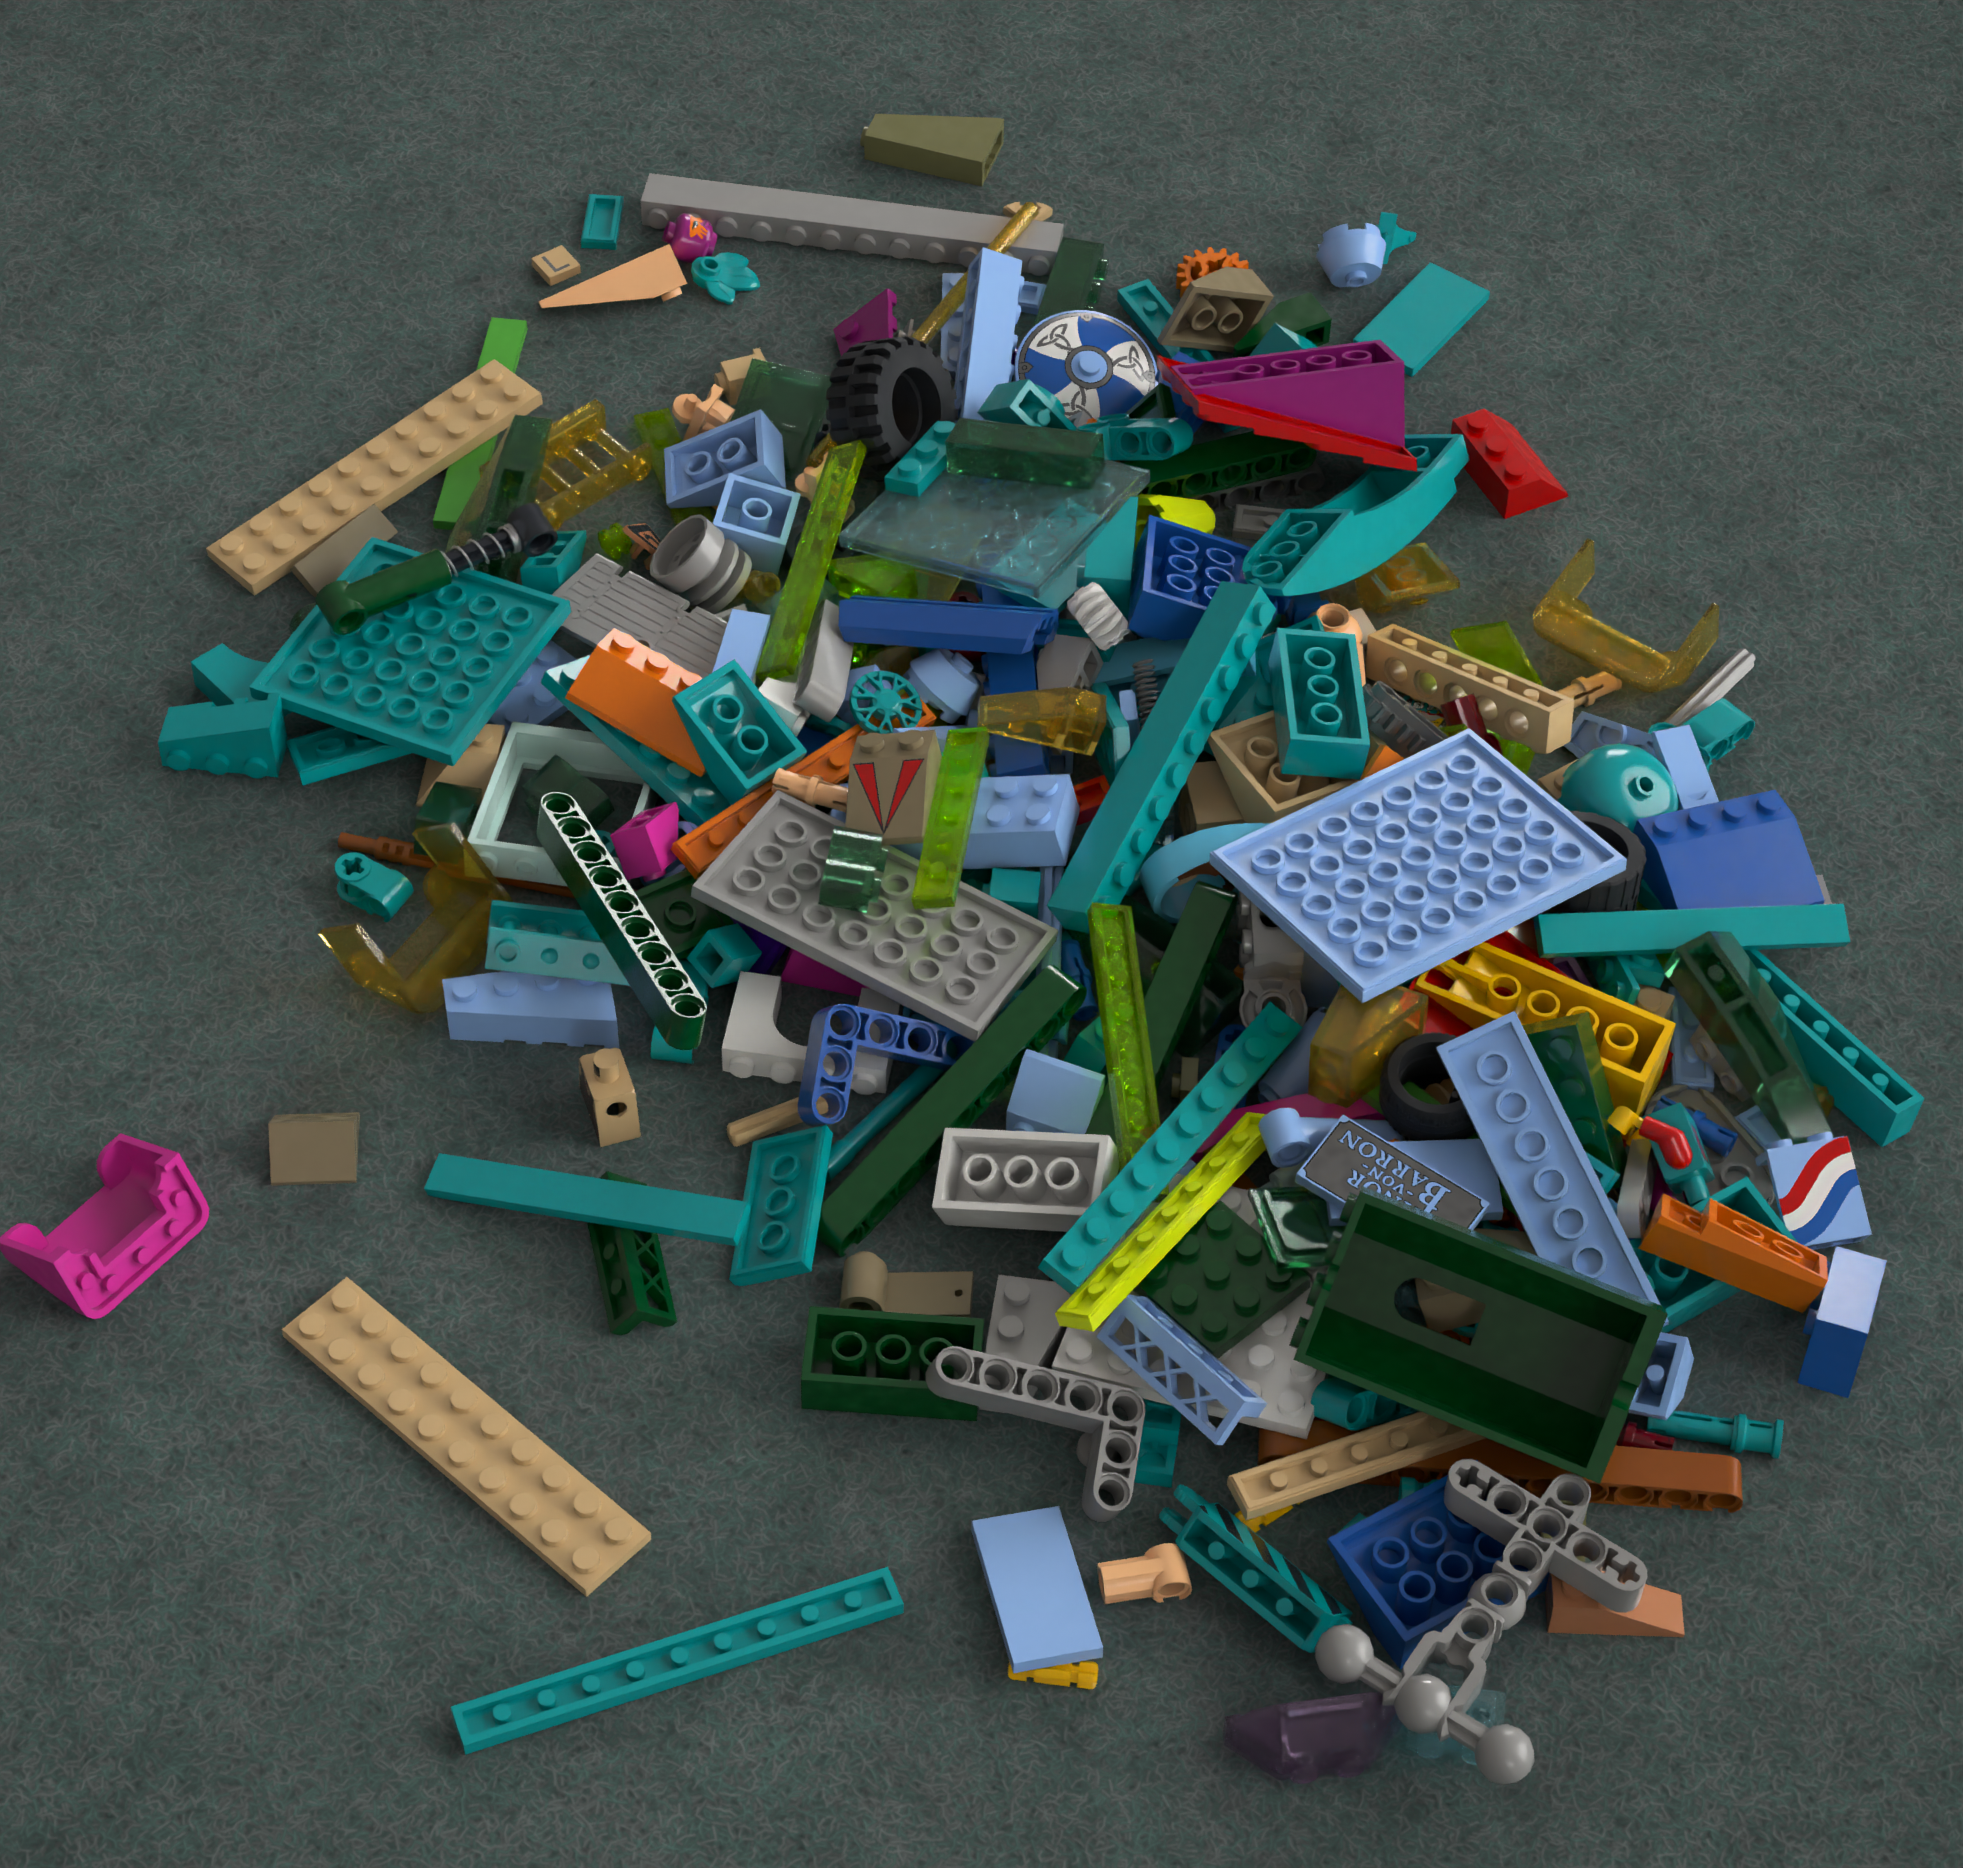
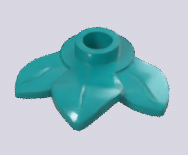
M724 252L719 253L715 257H698L691 266L693 281L698 286L707 289L711 297L731 305L733 303L735 291H752L760 287L758 277L747 267L749 260L737 253Z

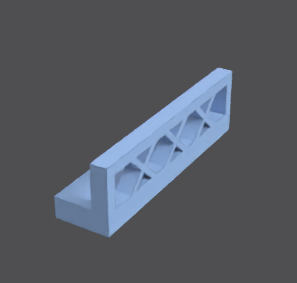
M1128 1295L1115 1308L1096 1336L1216 1445H1223L1241 1417L1258 1418L1267 1405L1261 1397L1148 1297ZM1125 1318L1134 1325L1135 1344L1124 1345L1114 1336ZM1158 1346L1164 1354L1165 1370L1154 1372L1148 1367L1147 1348ZM1175 1362H1176L1181 1368H1176ZM1188 1373L1193 1378L1194 1398L1184 1399L1178 1394L1177 1375ZM1218 1400L1229 1410L1218 1428L1208 1420L1207 1402ZM1191 1404H1196V1409Z

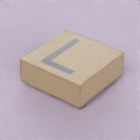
M562 245L531 258L532 267L550 286L581 273L580 264Z

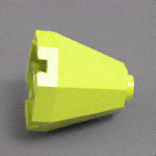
M1149 494L1132 496L1138 497L1135 550L1149 515L1211 535L1215 529L1216 518L1214 511L1204 500Z

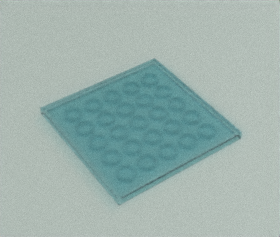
M955 422L954 424L970 427L971 441L919 497L885 490L839 534V543L844 548L1038 599L1094 541L1130 496L1136 497L1150 482V470Z

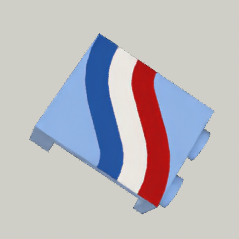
M1824 1132L1807 1137V1143L1793 1145L1792 1139L1778 1140L1767 1144V1150L1755 1158L1757 1167L1768 1165L1781 1221L1798 1243L1812 1250L1861 1242L1872 1235L1848 1136L1833 1138L1832 1132Z

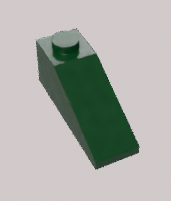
M1311 292L1280 302L1234 346L1233 358L1250 356L1274 323L1312 341L1317 347L1329 343L1332 318Z

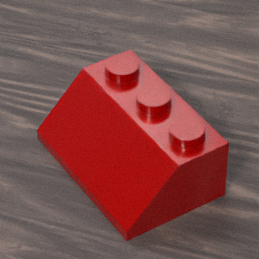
M1485 408L1453 419L1451 434H1463L1470 459L1464 466V469L1504 519L1568 497L1565 489L1511 423Z

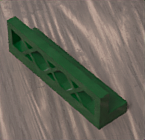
M606 1171L600 1177V1179L647 1186L645 1183ZM587 1222L610 1333L615 1335L628 1334L642 1321L662 1327L673 1326L677 1323L658 1234L639 1231L643 1236V1243L632 1229ZM639 1258L650 1269L652 1278L640 1266ZM646 1292L658 1304L659 1309L649 1307Z

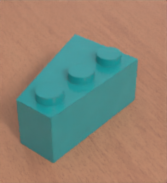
M280 692L268 694L267 700L249 702L247 697L235 698L234 704L216 706L212 701L169 707L158 739L162 766H169L177 771H184L188 768L208 770L217 775H222L226 772L240 773L256 779L265 776L278 777L287 748L286 741H288Z

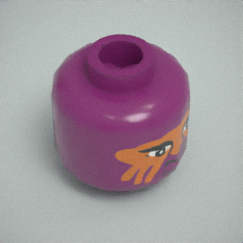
M683 213L674 222H667L662 241L666 242L667 245L670 244L676 259L692 264L698 257L712 256L717 241V233L713 232L712 224L709 221Z

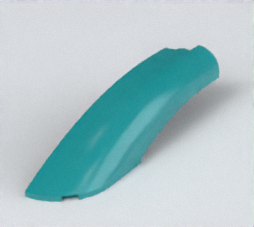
M1463 434L1405 435V448L1417 459V472L1372 464L1355 482L1330 500L1311 509H1286L1244 558L1242 570L1247 584L1260 585L1265 594L1273 596L1315 593L1356 579L1390 559L1410 543L1456 494L1457 489L1454 478L1470 460Z

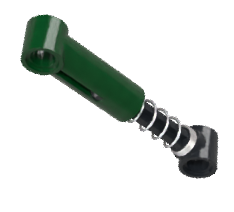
M536 503L524 504L516 508L507 518L504 527H499L497 532L492 535L483 533L481 539L477 541L469 539L466 545L462 547L454 545L451 547L450 552L443 553L438 549L431 550L350 584L345 580L331 582L319 591L315 601L334 633L337 635L350 634L358 630L366 622L367 618L451 584L452 575L454 574L458 577V572L467 568L473 571V566L482 562L489 564V559L499 555L505 558V553L524 552L528 557L540 556L548 552L555 545L558 535L539 505Z

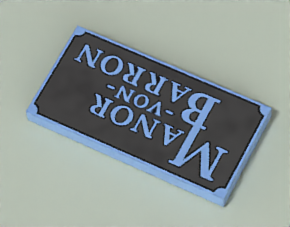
M1345 1115L1340 1117L1297 1172L1295 1178L1296 1183L1343 1210L1349 1192L1358 1195L1361 1186L1471 1230L1475 1229L1487 1213L1490 1202Z

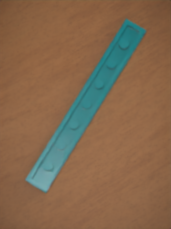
M1844 904L1538 914L1533 919L1539 958L1845 947L1850 943Z
M442 1153L438 1154L424 1187L427 1195L442 1199L731 1246H738L751 1211L746 1201Z

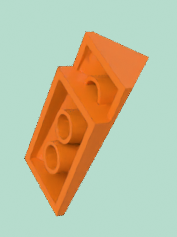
M1663 1193L1638 1249L1801 1313L1813 1302L1828 1281L1826 1256L1711 1198L1708 1200L1704 1210L1700 1212Z

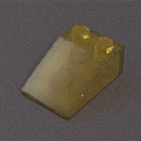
M1426 542L1405 546L1375 569L1355 579L1359 602L1368 612L1372 611L1374 613L1388 612L1394 606L1403 604L1422 605L1427 603L1429 599L1441 597L1460 588V580Z

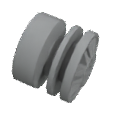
M700 514L690 516L681 521L665 536L652 556L650 574L670 592L678 593V596L689 601V608L691 610L699 606L715 614L727 606L741 591L750 575L752 562L751 557L745 551L738 548V545L730 539H724L723 532Z

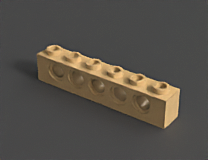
M1391 624L1368 635L1365 677L1376 682L1382 681L1390 688L1409 695L1415 701L1425 702L1439 708L1441 712L1440 705L1474 693L1486 729L1500 734V737L1505 740L1516 741L1530 747L1535 753L1548 754L1571 742L1574 699L1395 624Z

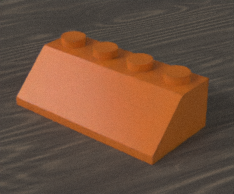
M613 628L597 644L565 698L697 776L702 777L707 772L672 702L673 696L702 678L698 674L689 672L670 661L665 655L639 643L631 635Z

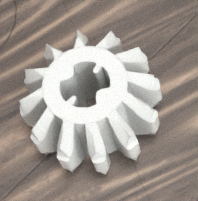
M1091 582L1085 588L1081 587L1067 601L1069 611L1099 649L1106 651L1112 645H1117L1130 632L1127 629L1128 621L1097 583Z

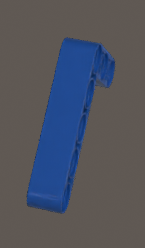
M837 1004L823 1008L813 1016L797 1104L800 1119L809 1126L818 1127L834 1124L845 1116L857 1051L948 1071L975 1041L943 1025L854 1005ZM833 1014L837 1015L842 1023L839 1035L830 1026V1019ZM871 1023L879 1027L881 1037L878 1043L874 1042L869 1035ZM910 1032H914L918 1037L919 1046L917 1051L912 1050L908 1044ZM949 1040L957 1048V1055L954 1060L950 1058L946 1051V1045ZM826 1055L830 1056L835 1063V1071L832 1076L828 1075L823 1067V1060ZM820 1096L828 1104V1112L825 1117L821 1116L816 1108V1102Z

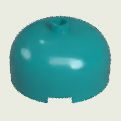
M1621 743L1597 747L1572 763L1562 775L1564 780L1561 797L1557 799V802L1568 811L1591 812L1603 817H1609L1628 827L1632 833L1637 819L1679 811L1676 787L1665 766L1649 752L1633 745Z

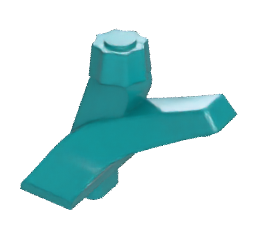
M1381 212L1379 223L1376 224V227L1380 230L1381 237L1386 242L1383 264L1388 263L1389 255L1394 249L1413 242L1417 234L1416 232L1399 228L1396 223L1398 214Z

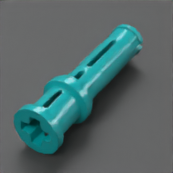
M1673 1411L1667 1420L1648 1417L1646 1431L1679 1439L1730 1446V1450H1734V1453L1739 1454L1743 1450L1769 1453L1771 1458L1779 1459L1784 1421L1776 1419L1772 1423L1747 1419L1746 1414L1741 1413L1734 1415L1733 1418H1722L1699 1413Z

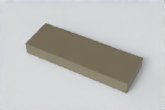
M372 504L297 562L290 570L309 593L316 597L323 587L338 579L371 537L388 542L398 531L379 508Z

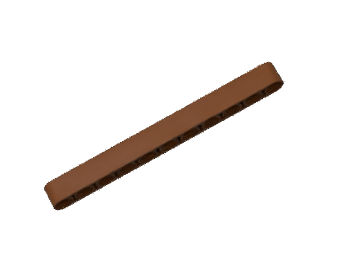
M1313 1420L1307 1439L1259 1428L1257 1465L1259 1466L1375 1426L1352 1431L1327 1421ZM1485 1438L1358 1483L1399 1487L1401 1477H1412L1419 1483H1428L1432 1479H1441L1447 1476L1451 1466L1456 1461L1473 1459L1478 1460V1462L1536 1497L1541 1498L1542 1494L1545 1493L1553 1480L1558 1476L1575 1473ZM1615 1446L1600 1484L1582 1477L1591 1488L1589 1503L1671 1509L1672 1505H1680V1509L1713 1511L1712 1508L1728 1509V1513H1734L1743 1506L1741 1463L1738 1459L1727 1455Z

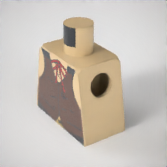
M616 1047L611 1049L604 1048L595 1053L580 1057L579 1087L600 1147L641 1137L636 1093L621 1050ZM613 1103H618L619 1114L609 1115L606 1113L607 1108Z

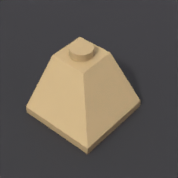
M485 724L454 766L427 758L416 805L420 807L478 811L506 739L505 725Z

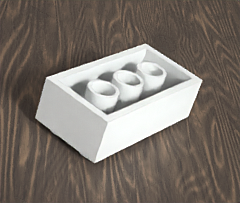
M945 1128L932 1208L946 1225L1068 1232L1118 1175L1121 1153L1109 1135Z

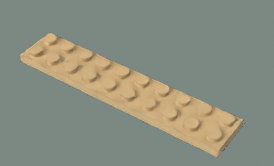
M493 359L206 548L208 557L255 596L290 573V569L297 562L372 504H375L380 511H383L542 405L541 393Z
M348 1277L343 1279L282 1329L285 1339L586 1597L651 1540L650 1531Z

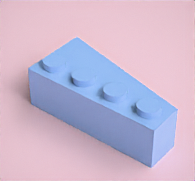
M509 971L442 979L449 1035L452 1040L488 1042L516 1040L526 1041V1044L542 1045V1042L567 1043V1046L584 1047V1044L604 1045V1048H619L617 1017L611 983Z

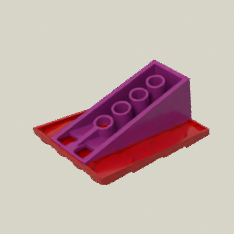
M1381 340L1191 364L1157 355V368L1161 371L1162 379L1171 383L1172 390L1182 395V401L1193 407V413L1203 420L1253 428V433L1256 435L1299 441L1317 450L1362 457L1363 463L1417 472V459L1405 448L1404 361Z

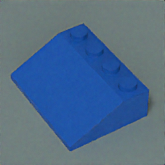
M1149 515L1134 552L1127 629L1134 631L1144 638L1154 637L1164 641L1191 638L1221 581L1247 584L1242 566L1244 558L1252 547Z
M1776 790L1637 819L1633 834L1635 833L1641 840L1640 843L1646 851L1643 879L1665 910L1824 904L1825 899L1797 820Z
M1448 1475L1338 1532L1327 1540V1544L1374 1635L1399 1669L1403 1668L1427 1632L1433 1630L1442 1632L1454 1617L1465 1608L1471 1586L1483 1575L1492 1573L1493 1565L1497 1560L1501 1561L1506 1547L1447 1509L1443 1495ZM1497 1509L1503 1514H1513L1507 1509ZM1513 1565L1516 1570L1521 1572L1529 1571L1524 1566ZM1549 1572L1537 1589L1528 1596V1600L1546 1590ZM1488 1599L1493 1604L1505 1605L1500 1599Z

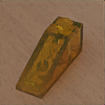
M1072 687L980 696L978 701L977 730L1092 756L1106 725V695Z

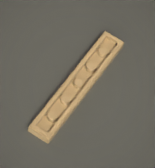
M1420 1411L1229 1475L1227 1486L1245 1520H1249L1485 1439L1486 1437Z

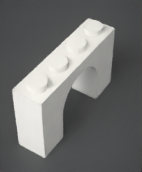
M740 972L722 1044L723 1071L730 1072L740 1078H748L752 1075L770 1077L774 1081L783 1084L792 1081H802L807 1047L787 1040L776 1028L782 1001L780 976ZM862 988L858 1007L903 1016L902 1004L873 989ZM871 1023L869 1035L874 1042L878 1043L881 1037L879 1027ZM857 1051L850 1089L863 1095H870L874 1092L886 1093L893 1059ZM826 1055L823 1060V1067L828 1075L832 1076L835 1071V1063L830 1056Z

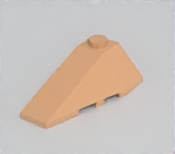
M670 244L545 298L538 303L542 309L653 299L661 296L664 302L682 294L680 286L687 284L674 252Z

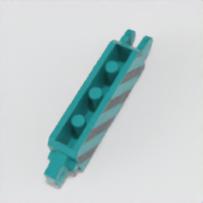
M1181 1484L1177 1486L1173 1492L1174 1496L1193 1512L1191 1517L1187 1520L1178 1511L1169 1507L1163 1508L1159 1514L1161 1521L1178 1535L1175 1540L1177 1546L1295 1645L1309 1653H1313L1320 1636L1329 1628L1342 1624L1352 1625L1349 1618L1353 1613L1221 1504L1218 1502L1209 1503L1188 1486Z

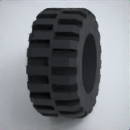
M908 336L864 341L850 347L836 363L838 367L834 368L829 378V381L832 382L831 387L826 391V400L829 401L826 419L830 420L832 429L829 430L832 441L837 443L838 448L836 451L840 458L847 460L846 465L866 480L885 482L884 477L937 421H950L955 424V421L958 420V409H955L954 399H957L955 389L950 384L951 375L947 369L943 368L941 357L937 353L932 352V348L924 342Z

